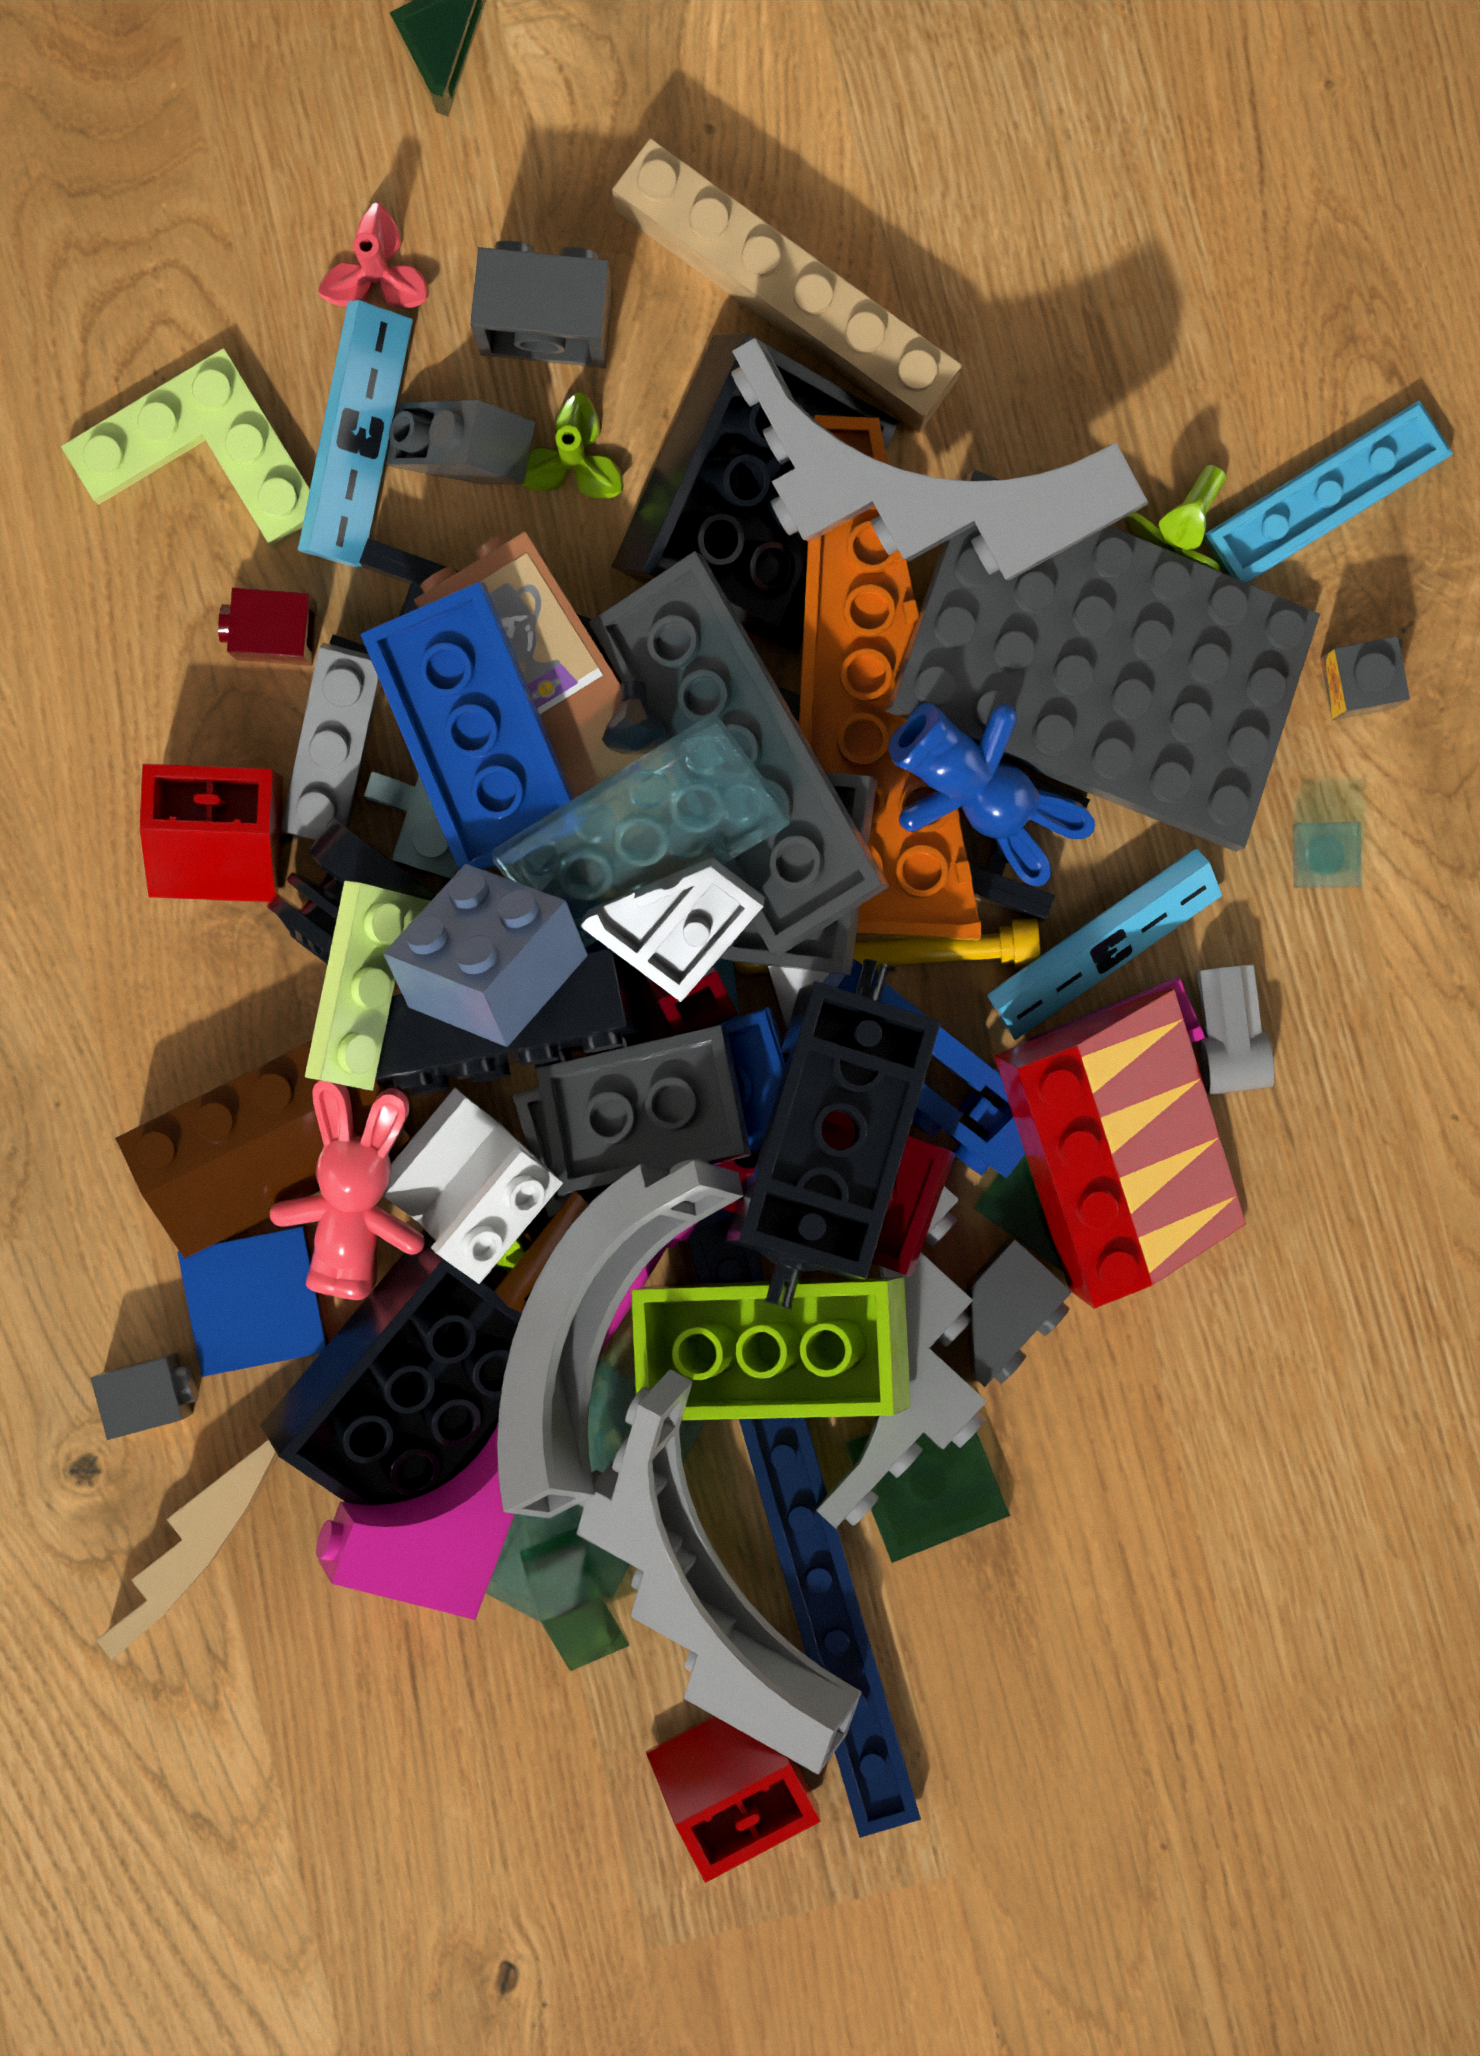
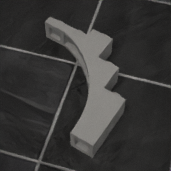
M753 338L732 351L740 365L739 368L731 372L737 387L750 407L760 402L771 423L769 427L762 430L768 445L781 465L791 460L795 468L772 481L779 497L773 499L771 504L788 535L799 531L803 540L813 541L875 506L880 515L870 521L888 555L899 550L904 560L911 561L976 525L981 535L972 539L971 542L986 571L991 575L1000 570L1005 580L1010 581L1149 504L1117 442L1073 464L1037 475L1008 480H952L934 478L901 470L875 460L847 445L813 419L794 400L763 342Z
M945 1186L925 1238V1242L931 1247L958 1220L949 1210L959 1199ZM921 1252L912 1277L879 1266L881 1277L904 1276L911 1408L894 1416H876L872 1431L859 1460L815 1507L816 1511L835 1529L844 1519L852 1526L857 1524L879 1499L871 1489L888 1471L898 1478L923 1451L915 1443L922 1433L941 1449H944L951 1441L961 1448L986 1420L978 1411L987 1401L930 1349L936 1340L947 1347L972 1320L964 1310L973 1300Z
M670 1369L651 1390L647 1387L641 1388L631 1402L625 1419L628 1424L632 1425L629 1437L623 1442L614 1461L603 1473L598 1470L592 1472L596 1495L578 1503V1505L583 1507L577 1535L637 1568L631 1582V1587L638 1590L630 1617L690 1650L684 1666L685 1669L692 1672L684 1695L685 1700L814 1773L819 1774L846 1737L862 1691L823 1669L795 1648L773 1628L748 1601L712 1548L691 1499L681 1459L679 1428L693 1381Z

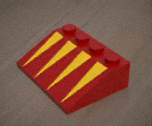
M1166 988L994 1055L1068 1288L1093 1309L1153 1286L1246 1225L1178 999L1173 988Z

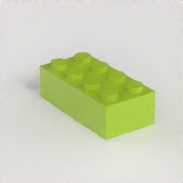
M904 1276L873 1277L858 1280L845 1278L799 1280L791 1305L792 1309L764 1302L771 1281L651 1285L631 1290L636 1394L643 1387L651 1390L670 1369L688 1378L693 1383L682 1420L894 1416L911 1408Z

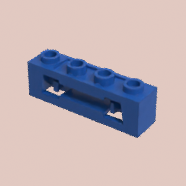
M853 959L851 975L829 973L822 983L855 994L863 965ZM885 983L880 1002L926 1016ZM939 1027L931 1057L963 1083L980 1092L985 1088L1003 1103L996 1108L986 1098L972 1091L960 1106V1111H958L923 1083L912 1123L932 1138L935 1137L940 1129L959 1143L952 1151L956 1153L955 1156L980 1176L988 1168H991L1007 1178L1024 1157L1025 1151L1000 1074L943 1028ZM961 1112L980 1125L974 1132L959 1121L963 1115Z

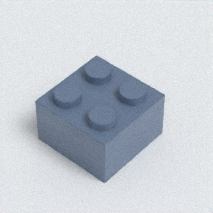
M465 864L383 953L409 1008L505 1047L511 1044L588 956L566 900Z

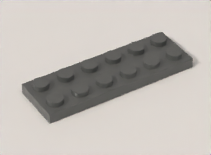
M694 551L589 622L621 682L637 680L646 684L647 703L663 724L668 739L659 748V751L721 864L765 897L764 907L752 920L771 954L782 955L890 887L704 556Z

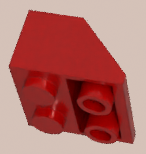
M142 764L139 829L148 897L269 903L273 896L278 893L283 776L273 769Z
M714 1715L646 1751L674 1825L705 1883L821 1822L819 1804L797 1762Z

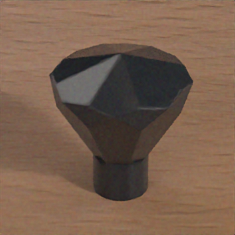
M637 680L622 683L620 685L621 704L607 724L602 737L604 744L610 750L621 754H646L658 750L668 739L663 724L647 703L646 684Z

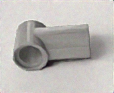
M1254 964L1197 971L1205 1038L1200 1040V1063L1206 1093L1214 1095L1272 1088L1274 1085L1272 1047L1267 1032L1262 1031Z

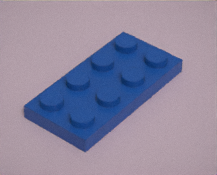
M485 582L472 584L360 634L459 870L465 864L486 870L586 828V824Z

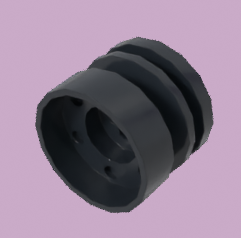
M332 818L308 850L312 859L326 872V876L318 884L300 874L291 872L286 879L287 882L305 895L308 900L302 908H299L285 897L276 893L267 904V907L280 918L293 939L328 964L344 881L363 883L432 901L436 894Z

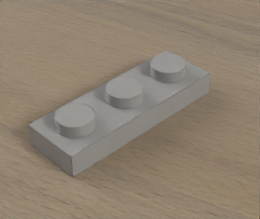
M327 643L319 646L280 831L316 840L332 818L347 829L350 828L381 686L369 654Z

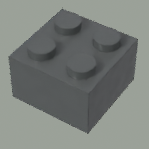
M498 241L495 243V249L478 247L470 326L481 356L606 368L613 303L609 260L598 259V253L578 247L561 248L559 255L533 253V246L518 241Z

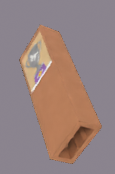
M525 531L513 539L509 532L495 536L476 550L475 553L479 560L458 573L454 566L446 567L430 576L420 585L424 593L414 599L418 608L477 582H485L586 824V828L561 839L601 904L711 857L720 862L659 749L646 754H621L610 750L604 744L602 737L607 724L621 704L620 683Z

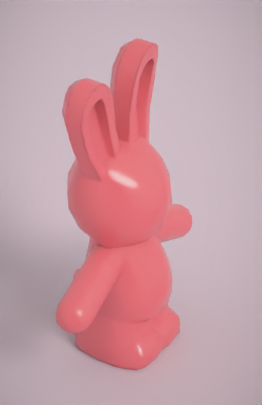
M317 1080L312 1091L313 1103L324 1148L317 1161L315 1175L322 1195L275 1203L270 1209V1219L275 1225L281 1227L318 1221L314 1239V1253L306 1277L307 1288L325 1295H333L350 1300H362L372 1292L377 1282V1236L410 1255L421 1252L425 1244L424 1236L418 1230L376 1205L391 1181L392 1168L388 1153L408 1116L409 1102L407 1096L399 1089L388 1088L381 1092L371 1107L364 1133L361 1135L354 1133L352 1105L346 1086Z

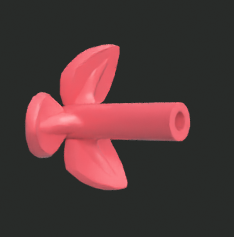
M377 202L370 206L361 218L356 231V237L353 241V249L360 265L342 262L334 266L322 279L318 288V294L332 304L345 307L349 301L361 300L365 302L371 293L373 283L380 285L387 305L404 309L419 306L427 301L429 289L425 277L412 265L388 266L387 262L401 247V238L393 217L385 207Z

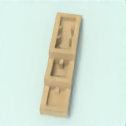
M269 1440L166 1519L182 1540L131 1580L145 1597L146 1601L96 1640L111 1661L171 1609L219 1555L256 1501L278 1458Z

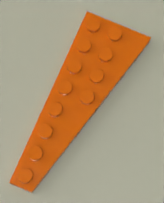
M814 415V419L821 426L847 445L875 460L888 464L879 418ZM874 506L819 538L808 541L799 726L825 772L870 776L877 780L868 849L890 887L860 905L856 935L980 941L981 922L979 921L958 809L914 832L906 831L899 823L900 813L905 807L936 790L928 786L920 777L895 765L889 755V740L893 733L907 720L886 712L919 614L916 600L914 599L907 560L903 559L899 550L888 555L870 521L880 515Z

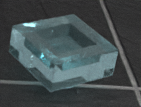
M1361 822L1296 823L1292 825L1293 888H1354L1362 886Z

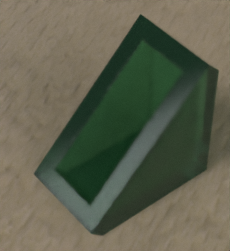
M413 0L389 12L396 35L436 113L449 116L486 0Z
M579 1525L519 1552L541 1624L570 1671L630 1646L587 1542L584 1538L577 1535Z

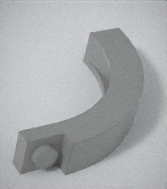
M691 1159L674 1165L669 1172L640 1164L617 1179L595 1198L573 1222L557 1244L539 1274L523 1309L512 1341L504 1374L497 1440L498 1475L503 1512L551 1518L596 1495L589 1459V1404L596 1365L607 1330L629 1287L660 1249L693 1224L744 1196L738 1172L710 1165L703 1159Z

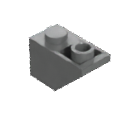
M480 400L397 403L395 418L389 431L390 444L386 465L483 485L524 484L536 422Z
M1009 1237L967 1282V1295L973 1300L968 1305V1316L972 1319L968 1323L970 1373L984 1387L993 1378L1000 1384L1007 1380L1027 1356L1020 1348L1036 1331L1040 1332L1043 1336L1049 1334L1070 1310L1064 1303V1300L1072 1291L1012 1237Z

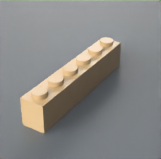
M651 138L612 189L616 213L918 433L921 432L957 383L962 367L960 363Z

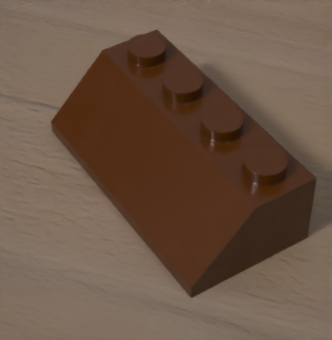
M312 1040L115 1138L141 1195L184 1259L269 1219L270 1209L275 1203L315 1196L321 1193L315 1174L316 1164L324 1144L314 1109L312 1093L317 1080L305 1077ZM375 1081L373 1091L346 1086L352 1105L354 1133L363 1135L376 1097L388 1089L385 1083ZM405 1123L388 1153L389 1158L400 1154L412 1140Z

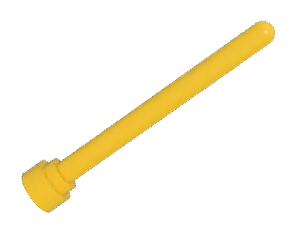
M1037 918L1011 919V926H999V933L981 934L980 941L914 938L855 942L853 959L862 965L863 959L878 961V964L885 963L891 966L1000 958L1001 965L1013 964L1014 970H1021L1040 957ZM734 962V967L740 974H770L767 965Z

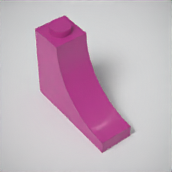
M498 1424L478 1456L453 1479L431 1492L407 1501L383 1505H361L340 1501L333 1521L327 1520L323 1524L316 1545V1556L319 1558L318 1561L331 1584L476 1620L515 1515L503 1512L498 1475Z

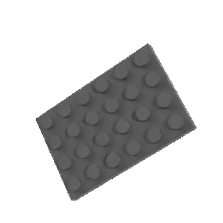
M974 469L967 475L965 481H991L999 479ZM976 525L945 541L886 712L907 720L919 705L932 703L959 730L966 733L979 745L993 710L1001 704H1008L1016 710L1017 722L1003 753V759L1237 852L1244 849L1320 613L1111 526L1102 529L1010 581L1005 580L1000 570L991 575L986 571L971 542L972 539L981 535Z

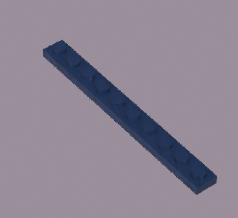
M720 1209L700 1220L687 1240L699 1283L765 1281L757 1251L725 1242L733 1212ZM739 1419L806 1655L823 1669L862 1691L847 1735L835 1751L859 1838L921 1820L838 1530L821 1516L815 1508L827 1496L806 1419Z

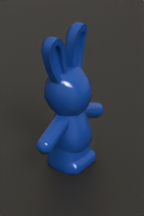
M932 703L919 705L910 714L907 721L893 733L889 740L888 750L895 765L920 777L928 786L936 791L905 807L899 816L900 826L906 831H918L962 806L972 827L979 833L996 839L1008 862L1025 883L1031 886L1046 884L1051 876L1048 858L1039 844L1024 828V825L1029 820H1032L1066 838L1085 839L1094 832L1095 820L1088 809L1072 799L1037 789L1026 773L1017 766L1000 763L1017 722V712L1014 707L1008 704H1001L993 710L978 745L966 733L959 730L936 705Z

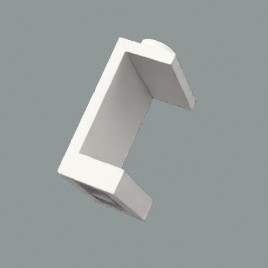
M455 1087L392 1162L391 1181L382 1196L418 1221L436 1240L431 1247L436 1254L480 1284L563 1182L494 1116Z

